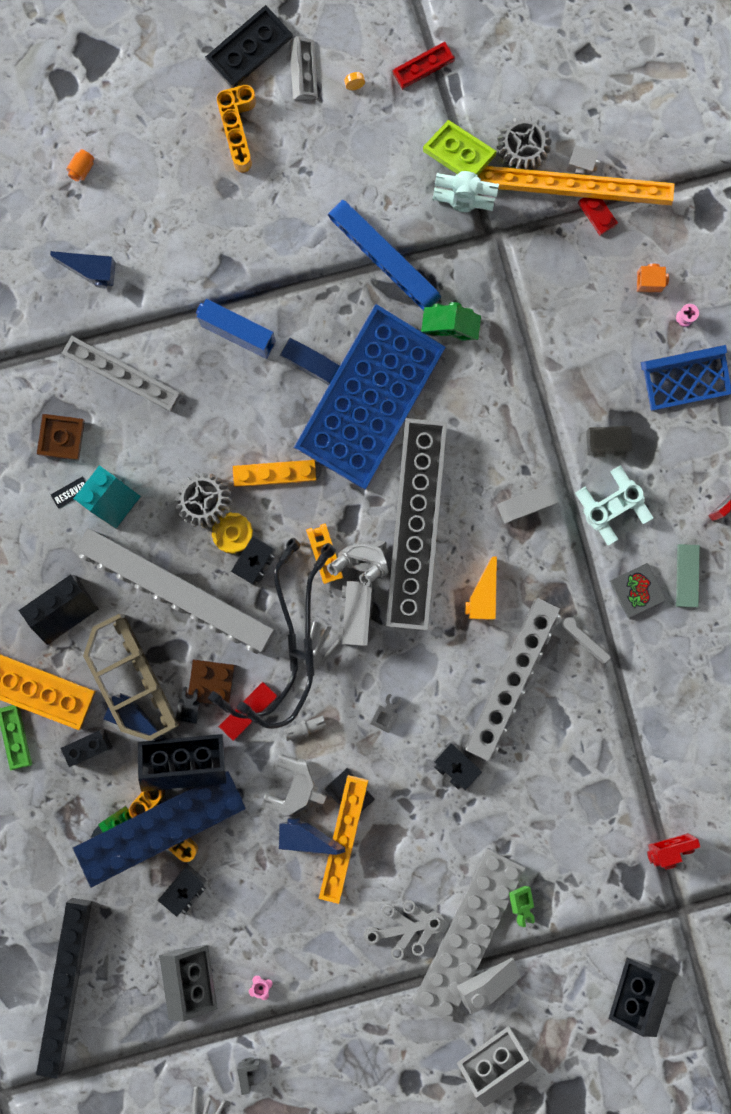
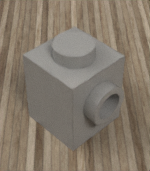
M575 145L566 171L591 176L592 172L596 173L600 160H597L599 152Z

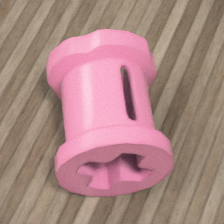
M693 304L684 305L677 313L676 321L680 326H690L699 316L698 308Z

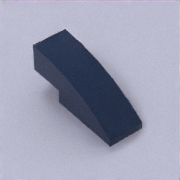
M292 338L288 339L279 355L328 386L340 366Z

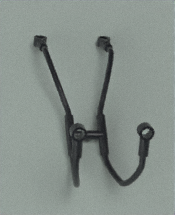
M291 538L286 543L287 548L279 558V562L274 569L275 587L289 629L288 647L290 671H292V674L285 689L268 710L258 713L254 712L248 704L242 701L236 707V710L239 712H236L222 696L212 691L207 699L226 713H230L237 718L251 719L254 723H258L268 729L286 726L297 717L309 694L313 676L315 675L312 638H310L312 583L318 570H321L328 558H331L336 552V549L330 543L325 544L321 548V555L315 562L314 568L307 580L304 651L297 649L296 634H294L293 624L279 580V570L283 564H286L293 552L300 548L301 544L299 541ZM298 658L305 660L308 680L294 712L284 721L278 723L264 722L261 717L274 712L291 689L298 671Z

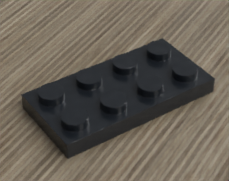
M265 5L206 55L205 58L231 88H234L291 40L293 34L270 8Z

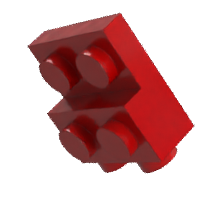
M687 833L648 845L649 851H647V856L650 864H654L655 867L660 866L661 868L672 869L677 867V863L682 862L680 853L688 855L694 853L695 849L700 848L699 840Z

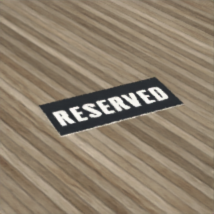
M83 476L50 494L58 509L74 500L75 495L86 483Z

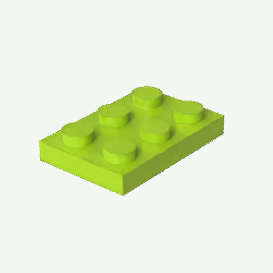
M447 120L423 146L424 153L457 175L462 171H468L478 176L496 157V150L450 120Z

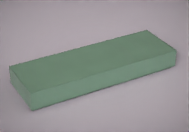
M677 545L676 607H698L700 545Z

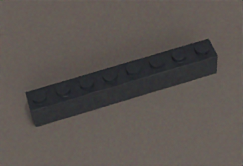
M71 898L66 902L36 1071L37 1076L57 1079L63 1071L92 901Z

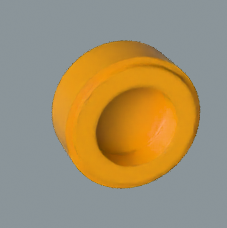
M360 72L350 73L344 79L346 89L357 90L365 85L364 75Z

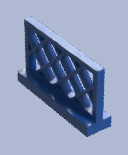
M726 345L640 362L641 369L644 370L650 409L657 410L731 394V383L725 355L727 353ZM720 359L722 366L718 373L709 368L712 361ZM696 363L703 367L698 377L689 372L692 365ZM673 368H678L684 372L678 382L668 376ZM706 370L715 376L710 385L700 380ZM658 372L664 376L658 386L651 382L650 373ZM686 374L695 380L690 389L680 384ZM666 378L676 384L670 393L660 388ZM718 378L724 382L726 391L718 392L712 388ZM698 382L707 388L702 396L692 392ZM678 386L687 392L683 400H677L672 396ZM658 391L667 396L663 404L655 405L654 396Z

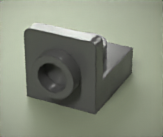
M249 1057L239 1062L237 1070L242 1095L250 1094L251 1086L254 1085L253 1072L249 1071L260 1068V1059L254 1060L253 1057Z

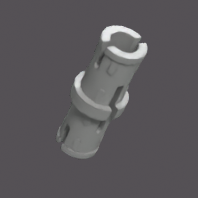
M322 715L306 722L302 720L300 724L283 728L284 734H287L285 736L286 740L289 741L303 735L305 737L309 736V733L326 729L327 726Z

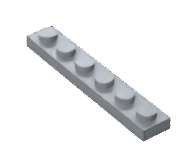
M73 336L70 337L61 353L65 357L170 412L181 395L172 388Z

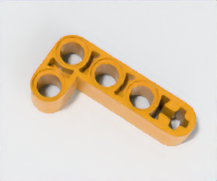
M249 85L226 89L217 95V104L235 169L241 173L249 171L252 166L250 152L239 113L252 110L256 105L255 92ZM244 96H251L249 100H242ZM224 101H231L229 105H222ZM229 120H236V123L233 125L227 124ZM237 138L242 140L238 144L232 143V141ZM238 154H243L244 162H240Z
M158 790V798H152L149 791L141 792L129 807L130 816L133 818L139 815L135 809L137 804H142L145 807V811L155 807L163 799L165 790ZM191 838L184 840L178 848L175 847L176 845L168 848L170 852L183 862L191 861L198 853V846ZM190 847L192 850L189 854L185 855V849Z

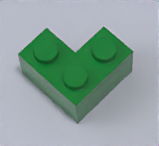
M450 302L446 306L433 304V307H424L421 332L432 337L451 336L461 341L478 340L481 315L474 313L473 309L461 307L462 304Z

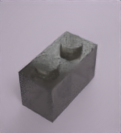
M631 426L590 427L586 431L587 455H593V458H605L608 454H614L615 458L626 457V454L632 451Z

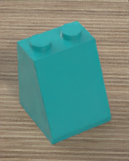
M99 465L73 499L117 529L141 496Z

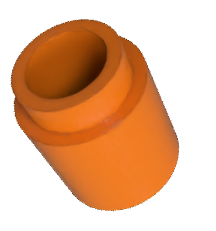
M80 149L79 152L75 153L66 168L69 172L68 176L77 182L79 180L84 181L94 165L93 161L95 158L89 152Z

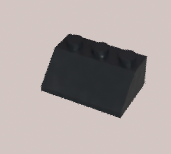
M70 574L18 611L46 645H49L99 609L77 576Z
M627 957L608 1019L643 1037H657L675 975L657 966Z

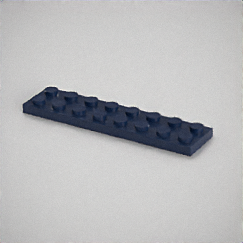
M226 771L227 784L194 787L72 847L89 887L92 888L245 810L246 807L229 771Z

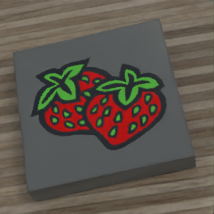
M648 563L610 580L611 586L627 618L666 601Z

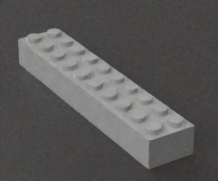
M405 419L385 627L428 630L447 422Z
M87 528L76 548V551L81 553L80 558L93 564L98 562V568L111 574L113 572L118 573L116 575L118 579L129 584L131 582L136 583L134 587L144 593L149 594L151 591L154 593L153 598L166 604L168 601L171 602V608L185 614L186 611L191 613V619L202 624L204 621L209 623L208 628L217 633H227L228 636L226 638L237 644H240L241 641L247 644L245 648L255 654H258L259 651L265 652L276 632L275 629Z

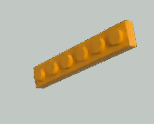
M350 775L347 776L333 835V840L344 846L345 852L337 855L329 854L318 899L336 904L340 903L369 780Z

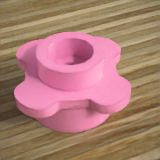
M258 975L254 976L252 988L249 989L250 996L267 1000L269 998V989L273 986L270 979H261Z

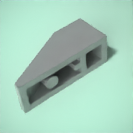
M510 958L456 987L464 1006L471 1014H474L491 1005L518 981L521 976L514 959Z

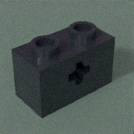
M252 536L231 572L252 585L256 582L259 584L265 575L263 572L266 565L270 566L276 557L273 554L275 549ZM258 556L260 564L259 566L254 565L252 568L250 560L251 558L256 559Z
M102 729L62 747L61 750L68 766L72 767L111 749L112 745L105 730Z
M451 742L433 760L436 763L434 768L442 775L447 773L452 778L449 782L458 790L462 787L466 791L482 773ZM453 763H455L456 765L458 763H461L459 766L461 769L460 772L456 770L452 772L453 767L451 765Z
M187 864L157 901L176 917L181 912L185 914L193 905L190 903L194 896L199 898L206 889L203 885L207 880ZM184 888L188 889L184 896L180 894Z

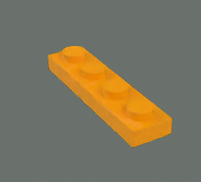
M315 460L232 466L234 487L316 481Z

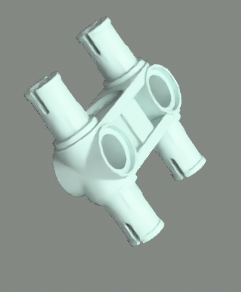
M462 171L458 175L456 174V176L437 173L432 201L450 203L453 209L459 212H470L474 208L493 211L495 198L479 196L478 194L497 197L499 184L480 181L481 179L475 173ZM437 186L453 189V191L437 188Z
M621 465L610 471L620 487L618 488L619 491L599 503L594 501L586 486L575 492L585 508L583 513L586 516V521L589 525H592L593 529L600 532L607 545L618 540L609 525V520L629 508L634 509L642 524L653 519L644 503L645 498L642 488L636 485L633 480L630 481ZM628 490H633L636 493L635 500H631L628 497ZM593 511H598L601 514L600 521H595L592 518Z

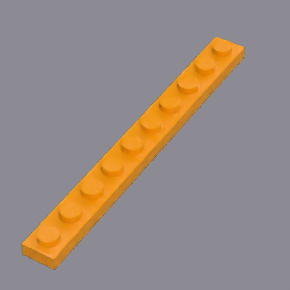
M486 166L478 175L481 179L480 181L498 183V189L670 206H672L675 183Z

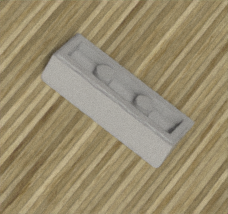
M296 36L289 44L293 100L317 99L314 40Z

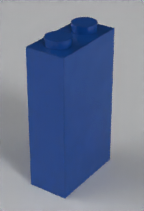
M208 299L204 303H200L197 308V319L201 327L265 359L268 358L276 343L273 331Z

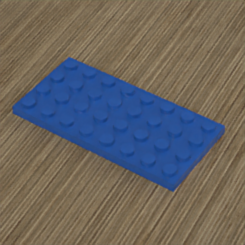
M375 304L293 448L360 488L366 489L446 347Z

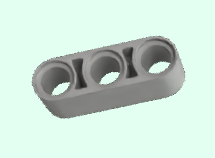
M550 483L497 504L504 524L558 504L560 501L553 484Z

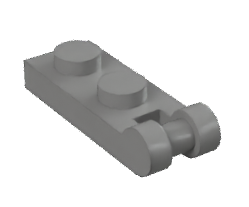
M568 617L561 621V627L601 663H606L611 658L607 654L609 650L601 643L597 645L591 640L593 636L585 629L581 631L576 627L575 619Z

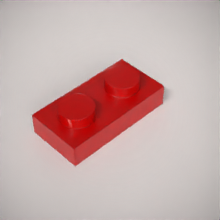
M583 197L578 201L579 206L599 236L617 226V220L602 199Z

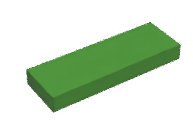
M14 705L0 708V727L10 770L31 766L32 761L20 708Z

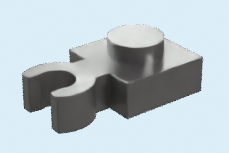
M390 693L385 700L386 706L379 705L370 722L371 725L387 733L390 732L398 716L393 711L401 705L402 701L398 699L396 704H391L389 700L392 695Z

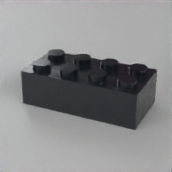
M223 734L138 742V781L141 792L227 784Z

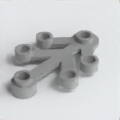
M406 900L403 903L404 912L407 914L413 913L423 920L413 922L394 910L392 905L386 904L382 908L383 916L385 918H392L401 925L381 930L370 926L364 931V940L369 945H375L380 939L404 934L397 946L391 950V957L398 961L403 958V951L415 932L424 930L418 942H414L411 947L414 955L421 956L424 953V946L431 935L441 932L444 928V918L440 913H426L417 907L412 900ZM407 903H411L413 905V908L411 910L405 909V905ZM386 908L392 909L390 915L385 914L384 910ZM437 920L438 925L433 927L430 925V922ZM374 933L376 935V938L374 940H370L368 938V935ZM420 945L422 950L415 952L414 947ZM395 950H400L401 955L396 957L394 956L393 952Z

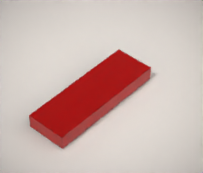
M444 41L392 70V73L403 90L454 62L455 57Z
M262 682L243 702L248 704L254 712L258 713L264 711L277 695ZM230 714L218 727L234 741L253 721L251 719L237 718Z

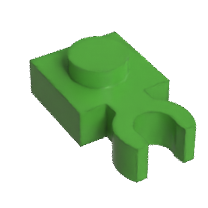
M523 886L509 892L512 911L518 914V926L526 927L525 920L533 924L535 919L533 914L530 913V909L534 908L531 888Z

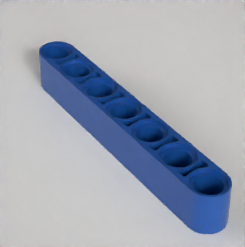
M341 200L327 214L330 220L423 311L424 307H433V304H436L442 298L440 293L345 200Z

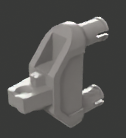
M379 540L372 545L359 544L348 546L339 552L337 559L328 564L327 570L334 576L338 575L345 567L363 571L364 573L359 576V579L363 585L370 586L377 578H382L388 574L384 557L388 553L387 543Z
M280 754L276 766L294 772L293 782L286 799L282 800L266 793L261 806L279 812L280 816L286 817L307 804L312 805L313 801L324 804L327 795L317 792L318 787L314 785L306 760L302 758L296 760Z

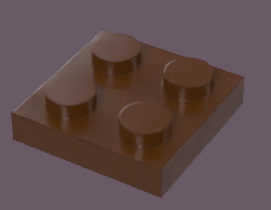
M42 414L37 455L79 461L85 420Z
M193 659L188 694L193 695L195 689H198L199 694L196 701L214 704L207 699L211 692L214 691L230 704L235 665Z

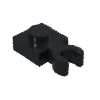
M184 687L181 695L182 699L180 698L178 701L177 721L197 724L200 702L196 701L199 694L198 689H195L193 695H189L187 687Z

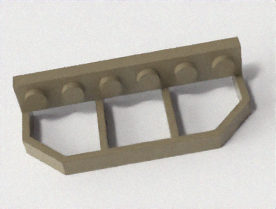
M117 614L92 627L83 657L120 731L150 741L180 726L124 614ZM116 622L113 624L119 635L122 634L125 640L123 646L127 653L131 652L132 655L98 672L90 657L98 630ZM133 660L134 668L137 672L140 671L143 676L141 681L146 690L115 706L100 676ZM151 693L153 696L151 698L152 704L155 709L159 708L162 714L160 719L165 728L152 735H148L125 727L117 710Z

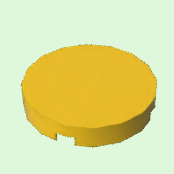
M226 513V518L220 516V523L217 524L215 522L212 527V538L215 545L226 553L236 554L244 551L253 536L251 523L239 513Z

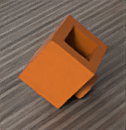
M648 264L647 266H641L637 271V292H662L668 286L669 274L666 273V267H660L659 264Z

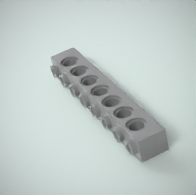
M539 598L534 599L464 748L466 751L487 761L490 760V757H495L499 749L496 746L499 738H504L508 729L505 727L508 719L512 720L517 709L514 706L517 700H522L525 694L523 687L526 681H531L534 674L532 668L535 663H539L543 655L541 649L544 644H548L552 633H550L552 625L556 626L561 617L558 614L560 608ZM539 617L543 618L546 622L543 629H538L535 625ZM530 636L535 637L537 640L534 648L527 646L526 641ZM521 655H525L528 659V664L525 667H521L518 664V658ZM512 674H516L519 677V683L516 686H512L509 683V677ZM503 693L510 695V702L506 705L500 702V696ZM494 712H499L502 717L501 721L497 724L491 721V715ZM486 731H490L493 735L492 740L488 743L482 741V734Z

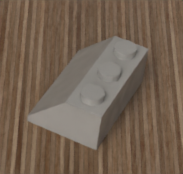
M347 581V586L342 587V598H346L345 607L341 606L340 619H344V626L339 627L338 640H342V644L367 646L372 583L370 586H366L359 581Z
M509 1026L457 1062L473 1094L484 1107L537 1071L529 1055Z

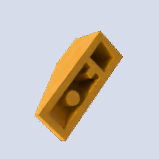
M497 556L490 558L469 598V602L465 603V615H469V619H496Z

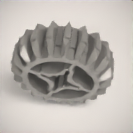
M522 115L520 121H518L514 117L512 123L507 121L505 128L502 127L500 129L501 134L497 137L498 143L496 148L500 150L498 156H504L502 162L506 163L509 161V168L515 165L516 169L523 167V169L528 170V167H530L532 170H535L536 165L541 166L543 164L542 160H547V153L551 151L549 145H551L552 140L548 138L550 132L544 131L546 128L545 124L539 126V119L532 122L531 116L528 120H525ZM533 135L538 139L540 148L532 140ZM528 139L527 144L520 149L522 142ZM508 140L511 141V144L516 148L515 153H513L508 145ZM524 154L530 155L529 157H521Z
M203 472L200 478L195 473V479L192 480L190 477H187L189 483H181L184 489L177 490V493L181 496L175 498V501L180 503L176 506V509L181 511L179 515L182 518L185 517L184 521L186 523L191 522L193 527L199 524L201 528H204L206 523L209 527H212V521L218 524L220 523L218 519L220 516L226 518V515L223 513L224 510L230 511V507L226 504L232 502L228 498L231 492L226 490L228 485L222 483L223 480L220 477L216 478L212 473L208 476L206 472ZM203 486H212L217 489V492H206ZM196 490L195 495L191 497L192 493ZM203 495L206 497V498L204 499V505L201 503V502L203 501V498H204ZM217 503L215 508L211 511L212 505ZM201 508L204 515L193 514L190 509Z

